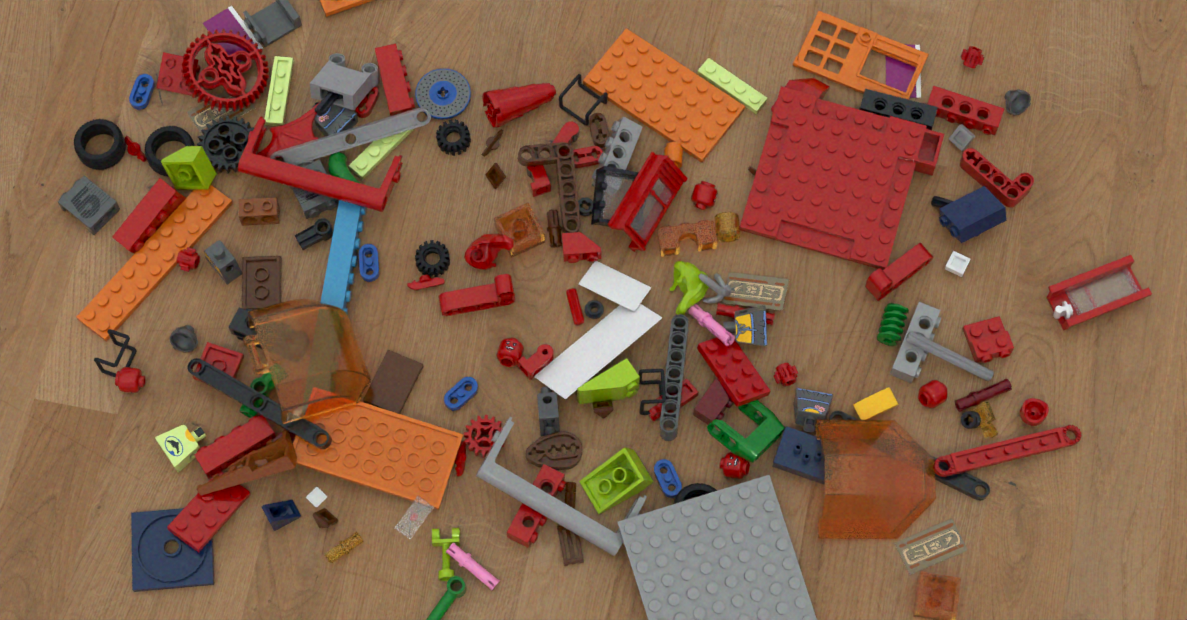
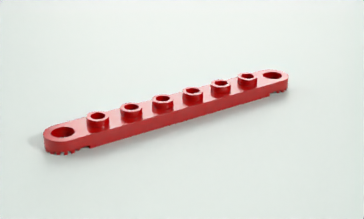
M1068 425L938 457L933 464V470L938 476L947 477L1076 445L1080 441L1082 433L1077 426ZM1067 431H1072L1075 434V440L1068 438ZM945 462L948 465V470H940L938 464Z

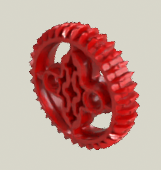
M216 29L214 34H212L209 30L207 36L202 34L200 38H195V43L191 42L190 48L188 47L183 55L184 60L181 63L183 66L181 72L184 73L182 74V79L185 80L184 85L189 86L187 91L188 93L193 92V98L198 97V103L204 101V107L210 104L211 110L214 107H218L220 112L222 108H225L227 113L229 108H232L233 112H235L236 107L242 110L243 104L248 108L250 102L254 104L256 98H260V93H263L264 87L267 86L269 68H267L268 61H264L266 56L261 55L263 50L257 49V43L252 44V38L246 40V34L242 37L239 36V31L236 34H232V29L229 30V33H226L225 29H222V32L219 33ZM215 43L233 44L245 51L240 50L228 55L221 45ZM205 47L204 58L208 67L200 72L198 81H196L193 75V62L198 52ZM242 60L245 64H239L237 61ZM252 60H254L257 66V80L253 88L245 94L246 81L242 74L251 68ZM205 77H212L214 80L208 81ZM222 85L230 96L237 98H219L207 93L205 90H213Z

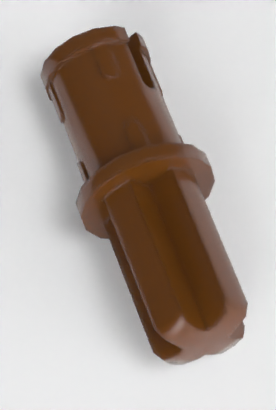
M551 209L547 212V231L549 232L550 247L555 248L557 244L559 247L562 246L560 235L562 227L559 225L558 211Z

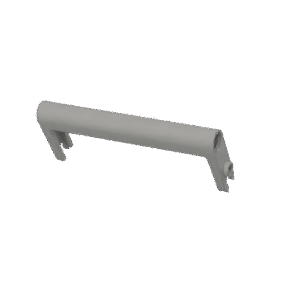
M509 417L501 431H496L491 439L494 443L476 476L615 556L623 543L619 529L616 533L495 463V459L514 425V422L511 421L512 417ZM644 495L643 498L639 496L638 499H635L624 520L641 515L639 511L647 496Z

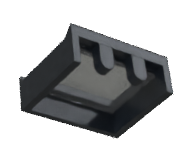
M603 166L596 170L591 225L609 227L610 219L639 172ZM646 200L630 225L635 231L640 230L643 226L644 217L642 214Z

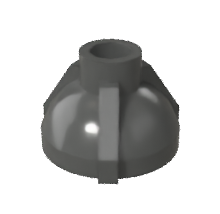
M1009 90L1005 94L1006 110L1010 115L1023 113L1031 104V96L1024 90Z
M190 325L176 328L169 337L173 348L182 352H191L198 346L194 328Z

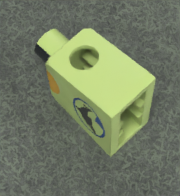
M181 425L155 437V439L177 472H180L195 458L194 454L200 449L197 442L205 438L206 434L201 427L190 433L185 425Z

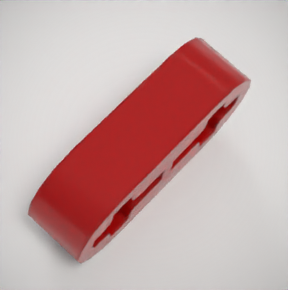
M373 87L369 91V93L373 91L374 94H371L369 98L366 95L356 107L355 113L358 117L366 118L371 114L379 98L377 87ZM365 104L366 110L360 111L359 107L362 108Z
M598 146L574 149L573 156H578L579 158L578 162L574 159L575 168L600 164L598 160L603 153L602 149ZM593 152H596L597 158L592 156Z

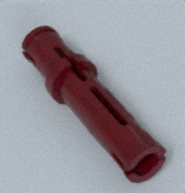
M1004 379L982 390L972 391L969 395L955 400V406L959 412L972 406L977 407L983 401L1012 390V385L1008 379Z

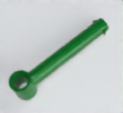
M453 576L448 580L447 591L426 620H441L454 600L466 593V585L461 577ZM454 583L462 584V588L459 591L451 590Z

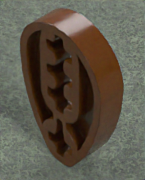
M565 431L544 436L526 449L527 461L540 468L545 464L555 470H568L575 467L582 457V444L579 438ZM573 445L577 449L574 454L570 450ZM561 447L569 450L566 451L565 455H562V452H557L556 456L549 453L552 451V448H555L556 451H560ZM533 450H536V453H540L537 455V458H533L530 455Z

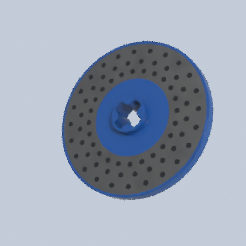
M436 69L420 79L416 87L415 96L419 108H426L431 118L445 120L458 116L467 108L471 98V91L468 81L457 71ZM442 91H445L444 97H441Z

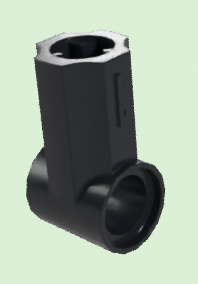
M321 218L313 226L296 234L295 237L302 250H305L322 240L326 241L332 238L333 228L327 219ZM322 227H328L325 232H320Z

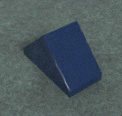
M293 500L262 506L273 531L301 517Z

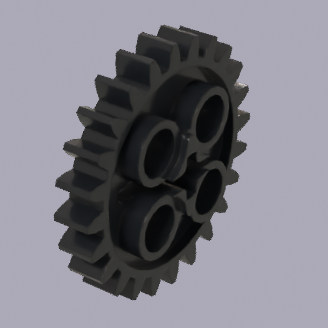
M227 115L226 120H223L220 116L219 122L213 119L212 126L206 124L207 130H201L204 136H198L200 142L197 143V146L203 147L214 170L218 167L219 172L222 173L223 169H226L227 174H229L230 169L237 172L239 160L248 143V135L250 131L254 130V127L250 128V123H245L243 118L238 121L237 117L234 116L230 120L229 115ZM228 131L227 134L222 135V132ZM240 139H245L243 142H237ZM219 146L218 149L212 150L213 147ZM230 154H235V155H234L233 157H231V158L228 157V155H230Z

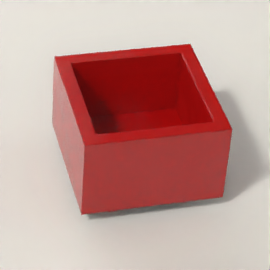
M929 129L925 130L914 171L933 175L944 138L943 133Z

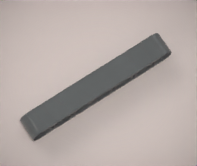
M682 314L675 315L671 320L665 373L666 401L662 403L660 418V436L665 441L674 440L678 434L689 325L688 318ZM668 410H673V411H675V412H673V413H668L667 411H668ZM670 427L672 430H665V428Z

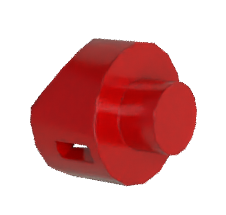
M1027 399L1021 406L1020 417L1027 425H1040L1046 419L1049 407L1046 402L1040 399Z

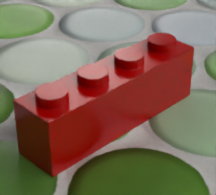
M396 43L375 48L390 116L415 108L413 97L409 98L408 95L411 92L409 81L405 82L404 78L407 76L405 65L401 66L400 62L403 60L402 51L397 49Z
M256 415L250 418L248 423L243 426L239 425L232 429L228 435L215 439L213 444L201 447L194 456L208 479H210L218 470L224 471L228 466L248 453L267 445L266 442L275 439L276 435L266 418Z

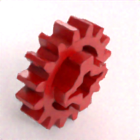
M485 415L484 419L477 416L478 421L476 422L471 419V426L466 425L468 432H464V438H468L464 440L465 445H469L468 450L470 452L475 450V456L482 453L483 458H485L486 453L489 452L494 443L491 441L494 434L502 429V422H495L494 416L490 420L488 415ZM475 431L477 436L472 440V434Z

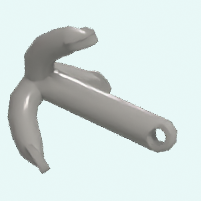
M716 273L714 275L717 283L707 275L699 274L700 280L718 294L715 297L703 299V302L708 304L717 303L724 296L731 294L730 285H725L719 274Z

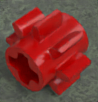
M969 46L968 50L963 49L960 56L964 60L963 64L970 68H976L977 64L982 65L985 58L981 54L982 50L974 46Z
M187 247V250L184 249V251L181 250L178 253L176 262L181 266V270L189 272L190 269L193 270L198 267L200 256L196 253V249Z
M783 363L776 367L774 379L777 384L781 383L786 387L796 382V377H798L797 374L799 373L795 365L791 366L789 363Z

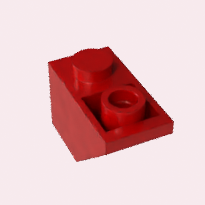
M562 233L564 262L576 263L580 260L593 262L601 259V247L583 233Z

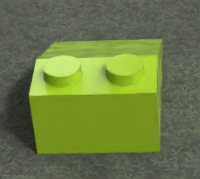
M626 358L578 387L577 401L579 404L623 400L626 397L631 398L638 393L640 376Z
M624 447L579 482L598 514H601L638 494L654 481L635 450Z

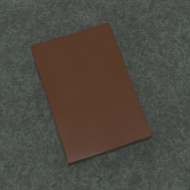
M281 256L242 257V309L249 308L254 312L281 311Z
M387 350L363 402L400 414L423 368V364Z

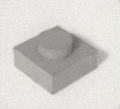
M961 124L949 137V140L961 151H964L976 136Z

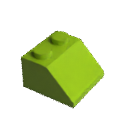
M186 146L161 161L176 189H208L217 174L202 146Z

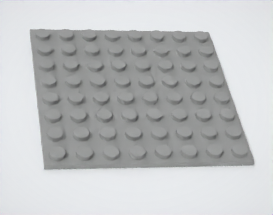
M770 475L617 522L648 620H817Z

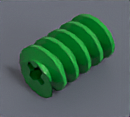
M889 303L884 308L885 313L882 315L883 320L880 323L881 327L878 330L877 341L884 345L896 346L897 343L895 341H901L902 339L898 334H903V329L901 328L905 327L903 321L907 319V316L904 314H907L909 309L900 304Z

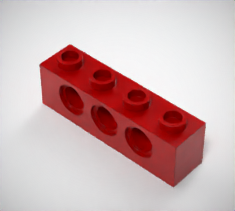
M933 86L927 105L938 107L935 117L946 119L950 123L963 124L968 129L980 130L987 135H996L1004 112V108L937 86Z
M543 464L533 485L541 490L546 486L551 487L552 491L548 494L556 497L558 492L562 493L565 488V474ZM522 503L507 530V538L529 548L530 544H534L538 538L539 533L537 531L539 527H543L548 518ZM531 520L534 524L531 527H525L523 523Z

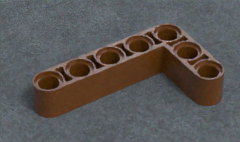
M561 142L521 147L518 152V162L522 166L556 164L562 229L564 233L578 232L581 222L572 146ZM565 149L569 155L561 156L559 151ZM547 151L549 152L550 156L548 158H543L540 155V152ZM527 152L531 155V158L528 160L524 159L521 154ZM564 167L568 168L571 173L564 175L561 169ZM570 186L573 191L566 193L563 191V187ZM571 204L575 210L567 211L564 206ZM573 222L576 225V229L570 230L566 224Z

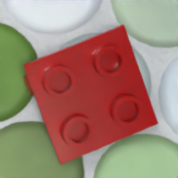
M163 52L157 89L192 96L193 92L188 93L187 89L189 86H185V80L182 79V74H184L181 72L183 56ZM194 59L193 62L194 78L196 77V72L199 73L200 71L198 59Z

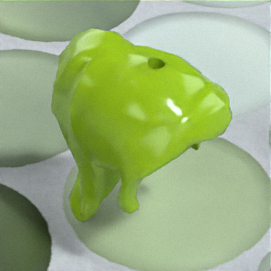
M684 261L675 262L674 282L669 289L674 291L676 286L679 285L680 290L684 293L681 302L676 308L677 315H685L690 307L705 296L709 288L699 278V274H707L700 271L694 264Z

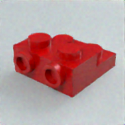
M1000 316L965 325L962 328L976 363H987L996 357L1006 358L1011 355L1014 349L1008 331H1005Z

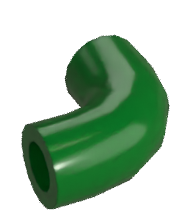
M337 152L329 156L328 168L330 175L360 183L349 171L345 154Z

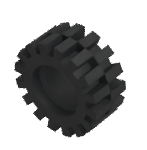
M451 119L448 124L445 121L443 126L440 125L438 127L436 139L442 152L445 151L448 155L451 152L452 156H455V152H458V155H460L461 150L465 152L466 147L469 148L471 138L467 125L464 126V122L461 121L459 124V121L455 119V123H453ZM452 132H456L461 136L456 142H448L446 138Z
M430 240L429 244L426 241L424 246H419V250H416L415 255L416 266L419 272L422 271L423 275L428 274L430 277L432 275L438 277V273L443 275L444 270H448L450 256L444 244L440 245L439 241L434 243V240ZM430 253H436L439 255L440 260L438 263L430 265L425 261V258Z

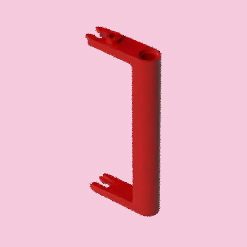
M261 116L254 130L250 131L248 143L238 164V172L380 212L384 211L395 183L399 182L401 177L402 155L394 157L381 187L374 188L257 155L267 130L264 127L266 120Z

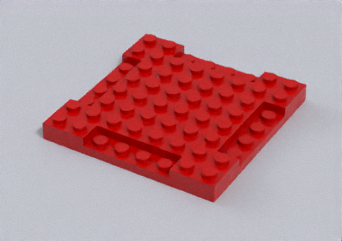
M781 86L740 224V230L884 270L888 265L927 126L893 116L888 118L818 99L815 95Z

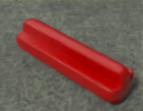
M575 288L568 289L566 295L574 324L581 325L584 323V317Z

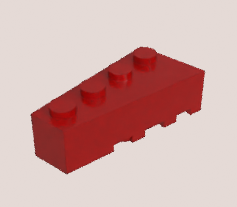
M159 178L112 238L128 251L135 254L186 197L173 186Z

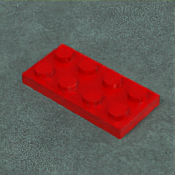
M717 337L698 344V351L737 407L769 396L770 389L736 340L729 346H726Z
M218 470L216 474L221 476L224 473L221 470ZM240 484L200 495L198 492L167 526V529L199 553L250 496V492Z

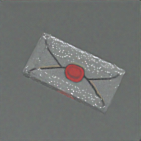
M418 495L395 526V529L411 540L434 506Z

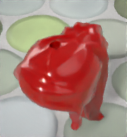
M484 234L473 241L467 248L464 256L465 261L470 266L481 270L496 267V263H493V261L497 258L498 252L502 249L510 251L513 248L514 241L503 234Z

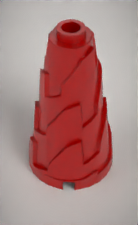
M550 83L491 90L483 93V107L487 106L485 114L492 127L498 128L514 119L522 117L523 114L538 108L540 105L552 101L554 95H556L554 85H550Z

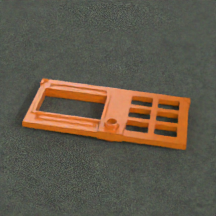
M818 11L802 48L793 62V66L863 94L865 89L909 100L929 54ZM822 22L837 27L833 36L818 31ZM841 29L856 35L852 44L837 39ZM815 37L830 42L826 51L811 46ZM834 44L849 49L846 59L831 54ZM871 50L916 67L906 93L860 75ZM808 52L823 57L819 66L804 61ZM828 59L842 64L839 74L824 69Z

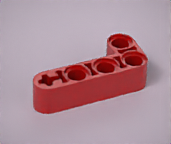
M973 148L964 150L960 159V167L981 186H985L1006 207L1016 206L1030 192L1034 184V178L1029 173H1021L1013 181L1010 180ZM980 170H984V171H986L987 173H986V174L981 173ZM994 182L1000 183L1001 186L995 185ZM1020 182H1024L1028 186H1023ZM1008 194L1014 195L1015 198L1009 197Z
M919 243L884 270L881 268L875 270L868 277L865 287L879 301L929 264L934 256L922 243Z
M501 274L494 278V283L444 292L438 298L441 314L443 316H452L510 305L515 302V293L511 275Z

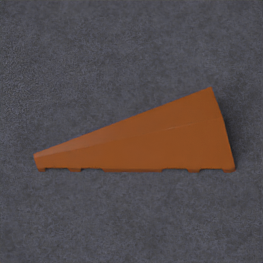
M287 430L283 431V436L276 441L269 440L266 442L267 446L257 451L253 450L228 466L229 470L221 476L215 474L212 476L214 480L198 485L197 491L200 495H204L295 468L297 456L289 432Z

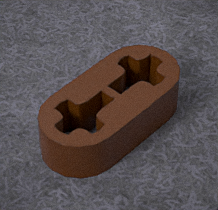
M594 113L589 118L592 140L595 146L604 148L605 142L610 136L606 118L601 113ZM596 119H598V121L600 122L599 128H597V124L595 123ZM599 133L602 134L604 141H600Z

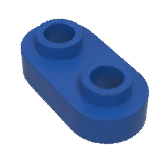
M142 74L135 80L129 96L130 104L134 109L141 110L149 104L155 87L154 80L150 75Z
M365 244L359 249L360 275L367 282L375 281L379 277L378 251L372 244ZM367 254H372L371 257H366ZM372 271L373 274L367 275V272Z
M472 377L461 379L445 394V406L453 411L464 406L476 395L478 391L477 381ZM467 386L472 387L470 391L465 390ZM452 399H457L458 402L455 403V404H452V403H451V400H452Z
M662 459L657 461L654 466V474L665 496L675 498L680 490H682V484L675 468L669 460ZM664 468L667 470V473L663 474L660 470ZM669 486H674V487H675V490H674V491H670V490L668 489V487H669Z

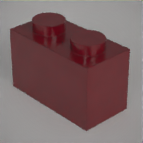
M715 379L694 408L693 415L707 425L714 419L722 420L725 416L723 413L725 409H730L734 404L719 380Z

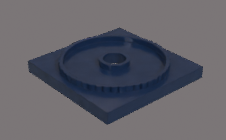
M184 508L131 513L132 590L134 592L214 585L213 537L198 553L167 529V526ZM170 541H176L179 544L178 550L173 554L165 552V546Z

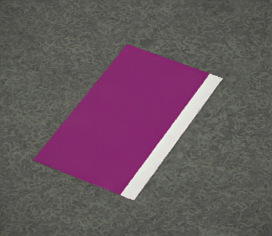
M232 6L203 23L212 34H214L216 29L219 33L222 32V29H225L226 33H229V30L232 29V34H236L239 31V36L241 37L246 34V40L252 38V44L257 43V49H263L262 45L256 41L253 33L248 30ZM217 43L225 49L228 55L240 50L245 51L233 44Z
M907 45L920 50V45ZM885 55L886 85L906 93L916 67ZM921 73L910 98H921Z

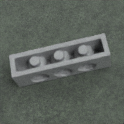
M624 116L613 123L611 127L612 135L605 142L606 150L598 160L600 165L592 175L594 179L592 186L595 187L596 170L603 166L626 170L643 126ZM613 152L618 155V158L614 156ZM606 176L607 189L605 193L612 195L618 191L622 178Z
M921 302L918 303L890 375L912 383L914 377L918 379L922 369L919 367L920 361H925L928 352L907 342L906 337L910 331H913L933 341L935 334L932 331L934 327L938 328L941 317L938 316L941 310ZM925 324L928 329H922L919 325ZM911 357L915 362H908L906 358Z

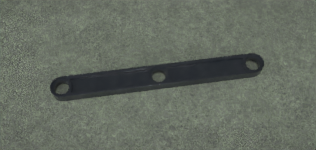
M194 358L188 363L187 369L195 378L319 449H326L331 445L332 438L326 430L202 359ZM195 364H202L199 372H193ZM257 399H263V405L259 408H256L254 406L255 401ZM320 435L327 436V440L323 444L317 443Z
M834 411L829 417V424L835 416H840L843 419L840 433L975 500H984L989 495L990 487L986 482L966 472L947 477L938 476L933 470V464L937 458L842 411ZM911 451L914 454V458L906 460L903 453ZM945 462L938 464L940 470H948V465ZM982 486L986 493L981 496L976 494L975 487Z

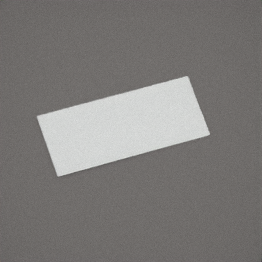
M642 304L638 306L635 312L619 305L534 377L566 399L578 387L586 383L660 321L662 317Z

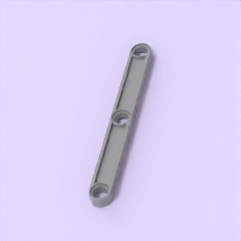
M416 108L274 152L270 158L274 159L276 156H282L285 163L298 165L424 126L430 122L431 115L426 108ZM419 112H426V120H417ZM348 134L356 136V140L353 143L345 141Z

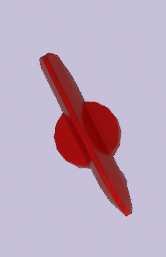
M126 135L125 143L128 145V153L132 156H138V159L145 162L147 158L141 151L140 145L137 142H133Z
M423 275L419 278L418 282L413 280L412 283H407V286L410 289L419 290L445 284V281L439 277L431 278L429 275Z
M461 441L454 462L457 465L455 467L457 477L461 476L465 469V441Z

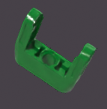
M758 400L747 403L748 405L738 406L740 411L759 425L746 439L723 420L714 419L707 426L708 432L712 437L732 453L751 463H754L785 430L784 425L775 414Z

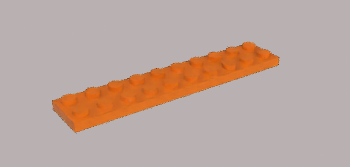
M212 185L208 189H194L144 243V246L129 259L76 318L104 341H107L110 338L107 332L108 329L117 331L177 265L178 253L181 250H187V247L193 248L233 204L232 200Z

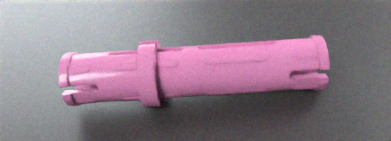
M697 304L690 307L688 313L698 321L700 326L707 328L726 346L734 342L735 336L716 322L710 313L703 311Z
M454 542L446 550V553L459 562L458 565L460 567H465L489 587L490 590H493L500 581L472 559L470 553L466 554Z

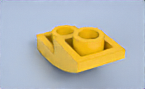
M890 387L853 404L862 422L899 405Z

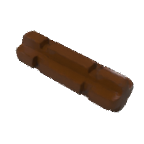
M566 482L564 503L575 509L576 493L574 492H576V483Z

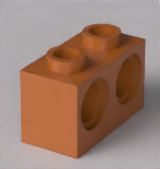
M277 197L239 199V219L242 226L280 224V206Z

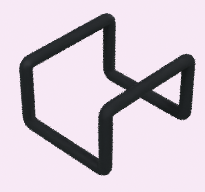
M578 74L559 96V107L586 126L589 125V115L601 102L604 104L608 102L607 92L603 93L600 97L581 84V74ZM577 80L579 87L598 99L586 113L585 120L563 106V96Z
M108 329L107 332L114 344L122 348L115 363L100 358H94V361L102 373L116 377V373L104 370L101 363L117 367L125 349L132 350V353L125 367H130L137 350L135 347L128 345L130 340L128 335ZM114 335L126 338L124 344L118 342Z
M663 369L639 370V384H659L660 396L662 395V399L642 400L639 411L641 415L650 414L649 411H643L644 404L664 403L666 401L665 374ZM642 373H661V381H642Z

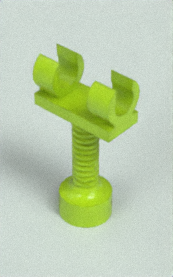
M440 528L432 529L433 547L442 546L443 552L442 570L438 571V580L448 581L454 576V570L450 569V555L446 553V550L449 549L453 542L460 546L459 528H452V539H440Z

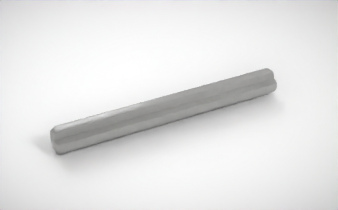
M913 331L907 334V342L986 381L992 379L994 374L992 370Z

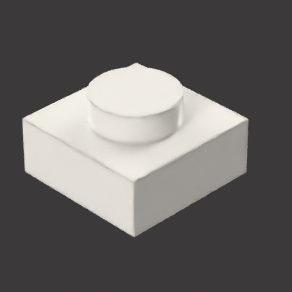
M953 251L945 270L962 277L970 262V258Z

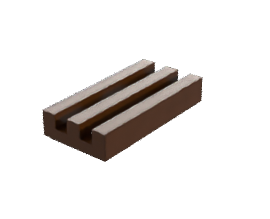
M557 526L564 566L579 562L584 563L579 536L574 533L579 558H575L570 530L563 526ZM562 530H566L571 559L568 560Z

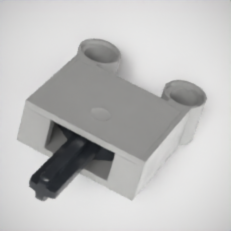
M335 53L330 55L329 61L310 82L311 98L321 101L315 108L318 116L324 115L333 104L355 110L369 91L379 84L378 66L374 63H366L361 67L362 72L346 68L345 56L343 54Z

